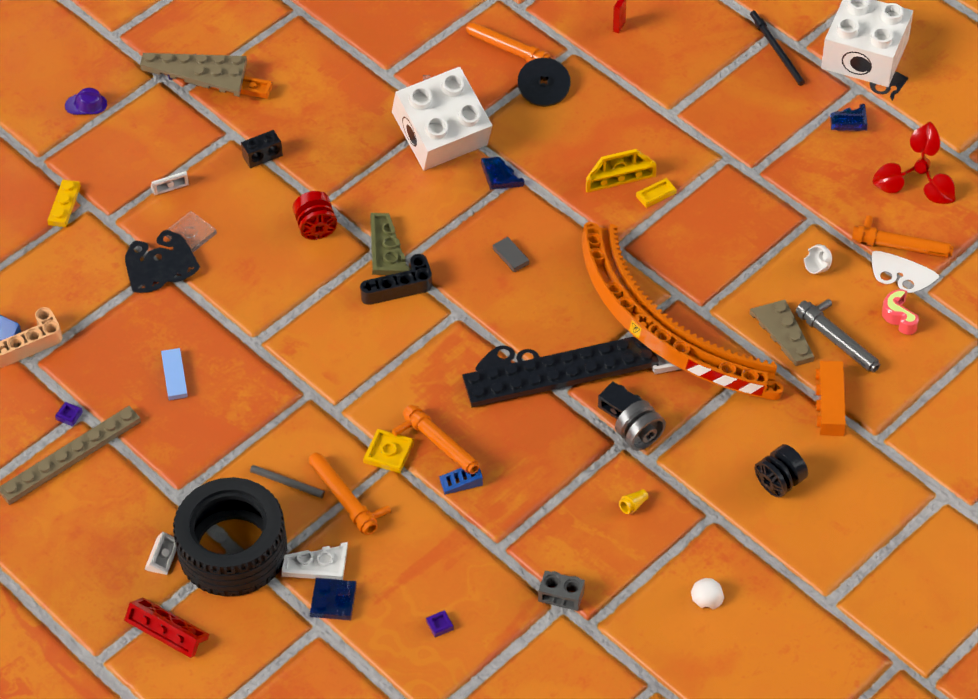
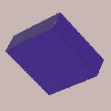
M65 402L55 415V418L60 422L73 426L83 411L82 408Z
M445 610L426 618V622L434 637L454 630V626Z

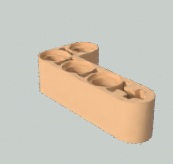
M42 307L36 311L37 326L0 341V368L53 347L62 341L59 323L49 308Z

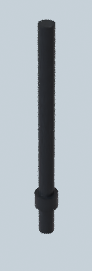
M755 10L751 11L750 16L754 20L756 28L766 37L798 85H803L805 83L804 79L773 37L764 19L760 18Z

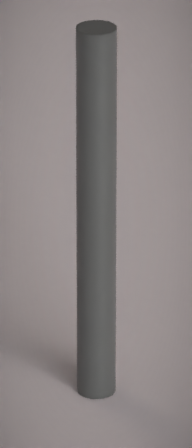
M255 465L251 466V473L319 498L324 496L325 491Z

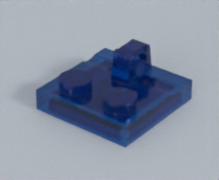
M316 578L310 617L351 620L357 582Z

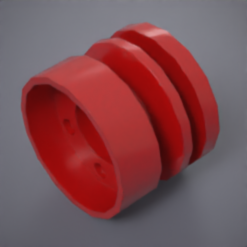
M310 191L302 194L294 201L292 206L300 233L304 238L318 240L329 236L335 231L338 223L329 196L326 193Z

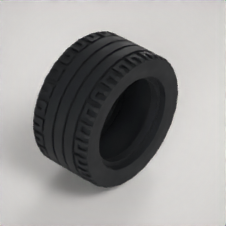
M236 477L220 478L206 482L187 495L176 511L173 533L183 573L187 575L188 580H191V583L203 591L227 597L245 595L264 587L276 577L282 568L284 555L287 554V537L283 512L273 493H270L268 489L259 483ZM238 519L248 521L262 531L258 540L251 547L235 554H217L207 550L200 544L202 536L209 528L226 520Z

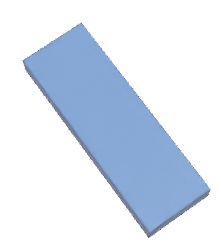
M180 348L161 351L168 399L175 400L188 397Z

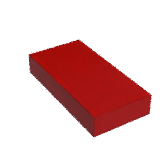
M618 0L614 5L613 32L616 33L621 31L626 22V0Z

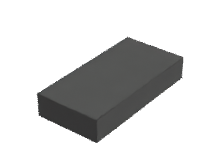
M509 237L493 244V250L513 272L529 265V259Z

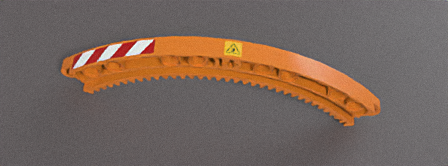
M594 222L584 224L582 250L591 281L607 308L635 338L671 364L698 378L755 397L770 400L781 398L784 388L781 383L775 381L777 365L774 361L768 364L767 360H764L762 363L760 358L754 361L752 356L748 359L745 357V354L738 356V352L731 354L730 349L724 351V347L717 348V344L710 345L709 340L704 342L703 337L696 338V333L691 335V330L684 331V326L678 327V322L672 323L673 318H667L668 314L666 313L661 314L662 309H657V305H652V300H647L648 295H643L644 291L640 290V286L636 285L637 282L633 281V276H630V271H627L628 266H625V261H623V256H621L622 251H620L617 236L618 226L610 223L609 229L599 227Z

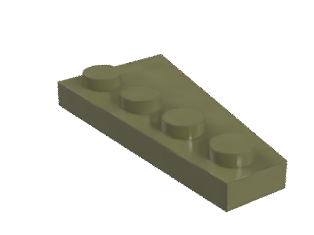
M371 213L372 275H391L409 271V266L405 262L406 258L401 251L400 242L396 237V231L389 213Z

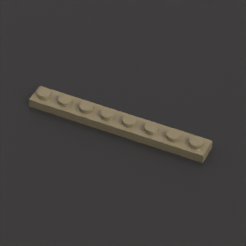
M127 406L1 485L0 495L11 505L141 423L140 417L130 406Z

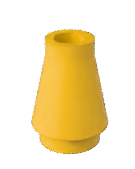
M641 489L622 496L619 501L620 509L625 514H633L648 500V493Z

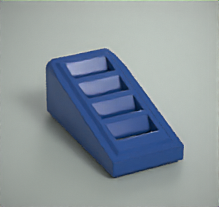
M462 468L439 476L444 495L483 486L480 468L475 474H467ZM451 480L452 485L449 486L447 481Z

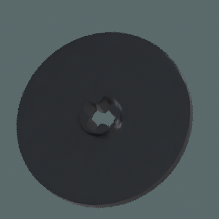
M533 59L522 67L518 75V89L521 95L528 102L537 106L546 107L561 102L567 96L570 89V75L567 69L554 59ZM541 80H543V81H546V80H547V84H545V83H542V84H541Z

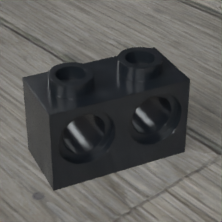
M274 130L241 142L242 155L249 168L283 156L281 140Z

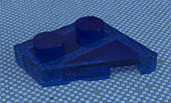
M860 104L859 108L855 110L847 108L843 111L830 113L831 130H867L868 123L865 104Z
M500 157L482 158L481 165L490 190L524 186V179H519L515 176L514 170L507 166Z

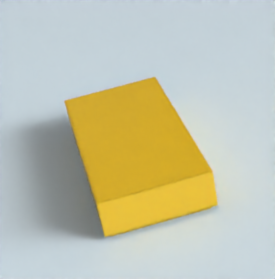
M665 178L636 192V197L645 208H648L677 194V189Z

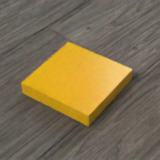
M377 428L363 458V463L401 473L414 445V439L402 435L394 436L392 432Z

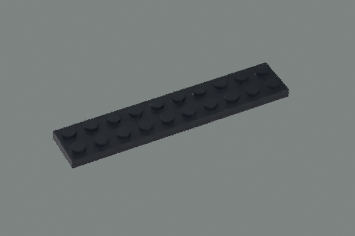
M629 337L462 374L471 408L653 368L654 365L659 366V361L656 353L637 338Z

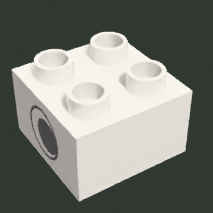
M842 0L825 38L821 69L889 87L909 40L914 10L903 8L895 3H884L877 0Z
M461 67L395 92L392 113L423 171L488 144L493 125Z

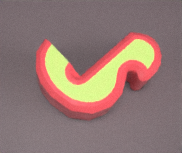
M903 289L894 290L883 301L882 317L890 324L899 325L898 330L906 335L914 334L917 330L919 317L902 306L906 301L907 291Z

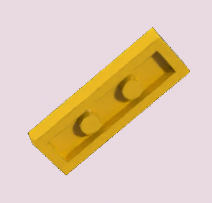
M62 179L47 220L48 225L67 226L81 188L79 181Z

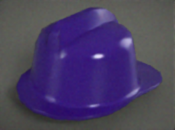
M84 88L78 94L71 96L65 103V110L75 115L98 114L107 107V100L95 88Z

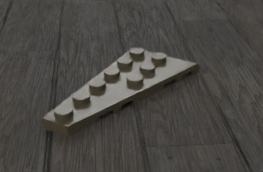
M143 53L140 67L141 70L158 75L167 74L173 79H177V77L182 78L187 83L205 88H218L220 92L226 93V91L234 93V96L240 97L247 65V56Z

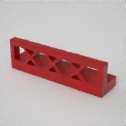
M144 597L129 603L124 621L189 658L195 656L199 643L208 640L210 635Z

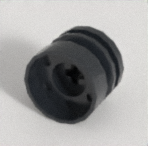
M786 444L777 447L770 453V456L764 457L754 467L755 474L764 489L778 498L785 495L793 486L798 485L808 476L807 466L800 454Z

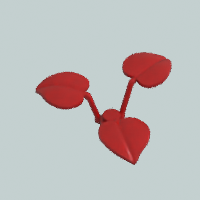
M928 122L916 129L910 137V146L913 151L921 153V158L916 161L914 166L901 173V166L897 163L883 165L873 177L872 182L875 186L884 192L896 193L905 184L903 176L915 170L919 174L926 173L929 183L924 186L923 190L929 200L939 204H948L956 200L955 185L949 175L939 173L933 179L930 176L929 168L931 162L926 158L925 154L934 156L939 151L941 144L939 133L932 122Z

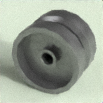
M641 400L631 404L621 413L615 423V430L633 450L639 451L652 445L662 435L666 422L659 413L655 412L648 401Z

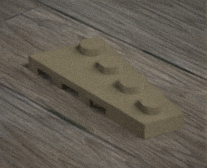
M786 300L750 309V315L759 321V325L763 329L768 331L771 339L781 346V350L795 366L814 361V355Z

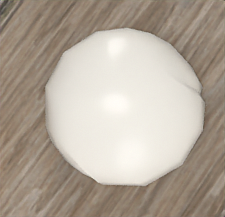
M820 244L808 249L809 255L804 258L806 269L812 274L827 271L832 263L831 251L826 246Z
M703 578L694 583L691 596L692 600L700 608L710 607L714 610L722 604L724 594L721 585L711 578Z

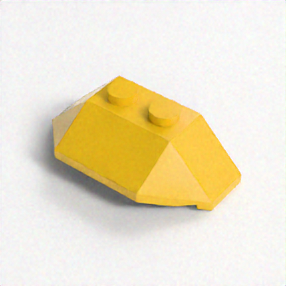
M638 149L603 156L597 161L586 178V192L656 177V162Z

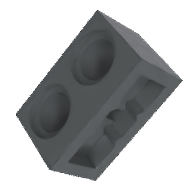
M545 571L538 590V602L578 611L584 594L585 580L576 576L562 575L555 571Z

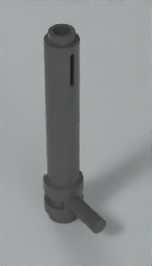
M830 299L817 306L807 301H802L796 308L798 317L806 320L810 327H815L867 371L874 373L879 369L880 363L876 357L824 316L822 311L832 306Z

